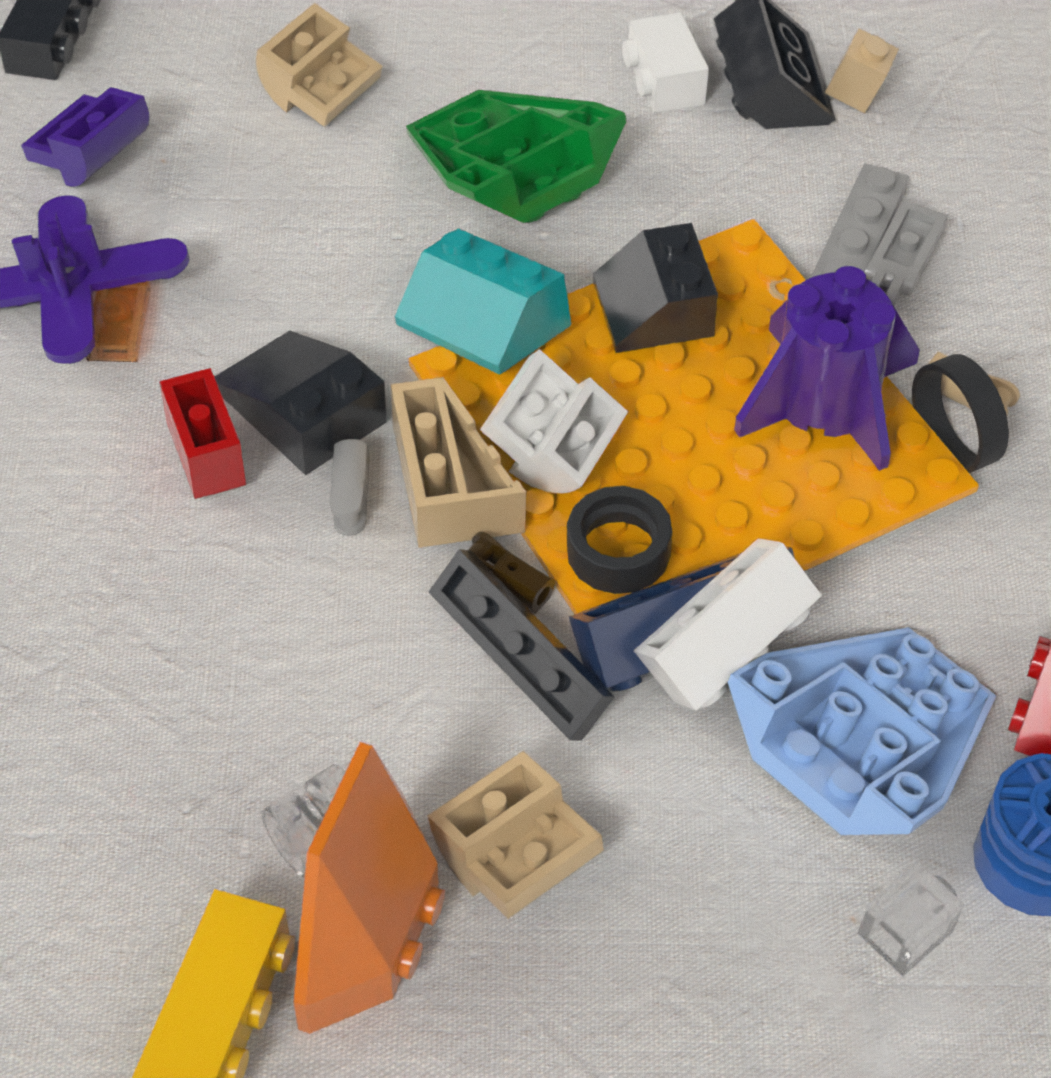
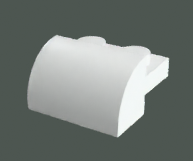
M539 349L528 357L480 430L515 460L509 470L515 477L532 487L546 492L569 493L582 487L628 411L592 378L589 377L578 384Z

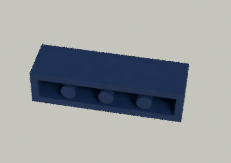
M786 547L788 551L791 553V555L794 557L792 548ZM740 554L569 616L583 665L610 691H622L639 685L643 681L641 675L650 671L634 650Z

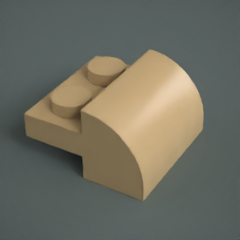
M313 3L257 50L256 68L263 87L282 110L287 113L294 106H297L325 127L380 78L383 66L348 41L350 28L316 3Z
M524 751L427 815L435 842L458 880L472 896L481 892L507 919L604 851L602 835L563 801L561 785Z

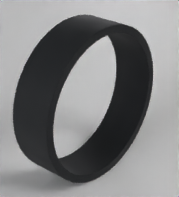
M952 354L927 364L917 371L912 384L913 407L968 473L999 461L1005 454L1008 446V420L1001 397L994 383L981 366L967 356ZM942 373L957 385L971 408L978 431V454L973 453L963 444L948 420L941 395Z

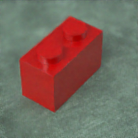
M211 368L159 381L166 422L194 499L245 486L246 479L241 444Z

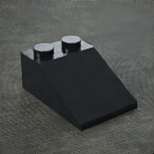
M291 330L214 376L222 398L305 475L333 458L335 443L346 439L361 440L387 423L385 381L352 352Z

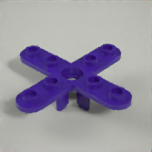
M72 195L58 196L45 202L38 211V238L26 235L12 239L11 242L19 265L0 268V308L23 306L40 301L42 346L45 355L56 363H77L89 355L95 346L92 291L121 288L130 284L173 278L189 264L188 249L180 240L164 238L99 250L92 226L88 223V212L84 201ZM65 267H75V268H74L72 271H70V272L67 273Z

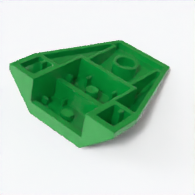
M478 89L406 125L408 136L448 189L519 222L529 223L541 219L545 212L561 203L578 199L582 192L599 183L627 120L625 112L598 102Z

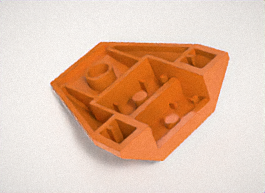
M363 742L359 743L307 851L294 1008L298 1030L309 1034L393 999L401 979L410 980L413 977L423 947L422 943L417 941L425 923L431 926L436 923L445 898V890L438 888V863L402 791L373 745Z

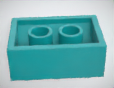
M459 228L446 233L439 241L422 251L394 316L396 325L499 375L571 326L565 276L563 273Z

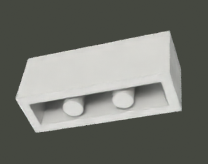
M758 538L640 644L634 652L675 703L697 711L700 707L703 708L713 704L725 693L727 689L726 683L733 672L768 653V645L783 631L792 630L800 625L810 613L809 607L822 595L782 542Z

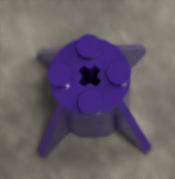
M843 266L838 268L835 273L830 272L817 275L805 280L801 284L793 286L788 292L787 300L770 316L769 331L781 345L737 414L735 432L739 437H743L787 419L794 426L807 431L808 425L817 429H825L824 436L837 437L851 434L880 471L888 467L891 455L881 393L884 377L916 365L920 349L886 293L875 283L867 280L866 274L861 269L854 266Z

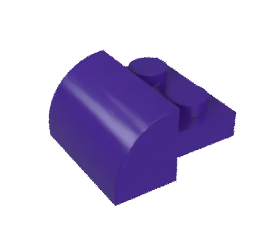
M113 87L108 88L99 97L83 94L21 144L27 161L58 169L66 186H80L147 130L150 116L144 95Z

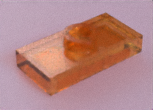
M150 281L96 291L93 304L95 346L91 353L86 356L87 361H138L151 292Z

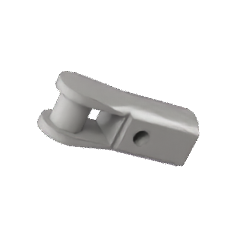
M357 439L341 440L334 444L332 486L329 503L331 512L334 514L335 529L338 533L345 536L360 533L366 525V496L368 495L370 455L367 442Z

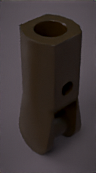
M478 532L473 536V545L468 550L472 551L531 612L536 614L550 599L554 590V579L513 555L489 534Z

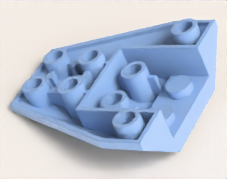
M909 627L769 652L733 672L728 680L752 760L840 835L910 834L940 812L951 795L996 698V695L978 682L973 674L960 668L937 650L928 639L918 635Z

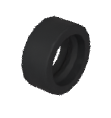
M627 486L604 487L585 495L573 507L567 522L568 562L577 577L593 589L612 594L634 593L653 585L666 571L671 557L672 526L670 515L659 500L643 490ZM624 522L636 525L647 532L652 539V543L645 551L632 557L615 558L600 554L588 545L586 537L593 529L606 523Z

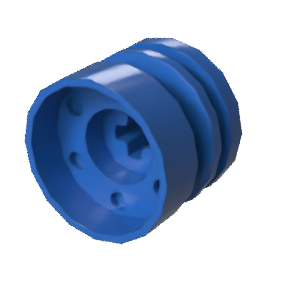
M1039 753L1017 760L1000 775L973 844L975 869L985 888L1004 905L1027 915L1050 917L1051 754Z

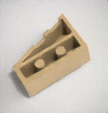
M440 377L391 384L393 430L418 548L470 541L478 532H485L491 537L524 533L526 518L525 489L518 480L513 481L501 465V456L493 445L488 446L477 432L475 420L446 380Z

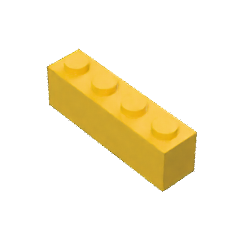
M214 889L132 1078H244L249 1061V1050L245 1049L253 1028L261 1030L265 1025L273 999V994L269 991L276 971L284 973L287 970L295 947V936L289 935L286 909Z

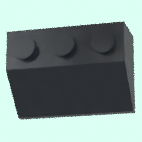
M735 0L713 18L718 34L716 44L723 54L726 67L723 69L724 74L731 83L734 93L732 103L743 118L747 120L752 118L765 129L830 125L836 120L829 96L825 93L826 87L809 32L772 0Z

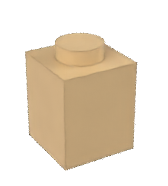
M858 28L841 58L825 93L865 113L884 82L899 48L887 43L879 36L872 35Z

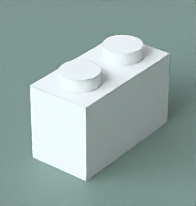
M681 12L629 21L628 40H624L622 44L624 62L628 68H633L636 75L638 93L640 96H646L653 113L705 105L709 68Z

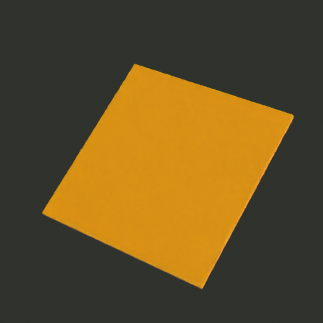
M755 219L699 240L718 293L715 334L713 337L615 353L593 283L567 294L571 326L500 375L441 346L408 358L409 366L419 380L440 377L446 380L475 420L477 432L488 446L493 445L501 456V465L513 481L518 480L525 489V532L521 533V535L548 576L554 579L556 588L574 614L631 594H612L593 589L577 577L568 562L567 522L571 511L585 495L604 487L627 486L643 490L659 500L670 515L672 526L671 557L666 571L653 585L743 553L758 538L782 542L786 547H791L795 560L803 571H806L978 491L979 484L888 377H884L881 393L891 455L888 467L880 471L851 434L837 437L824 436L825 429H817L808 425L807 431L784 419L743 437L737 435L735 432L736 416L781 345L769 331L770 316L787 300L789 290L806 280ZM788 278L791 280L792 285L787 282H780L775 285L776 290L784 294V300L774 298L769 292L771 281H780ZM539 349L578 384L589 377L592 378L628 411L582 487L569 493L546 492L532 487L509 472L515 460L480 430L528 357ZM624 522L606 523L593 529L586 537L588 545L600 554L615 558L632 557L645 551L652 543V539L647 532L636 525Z

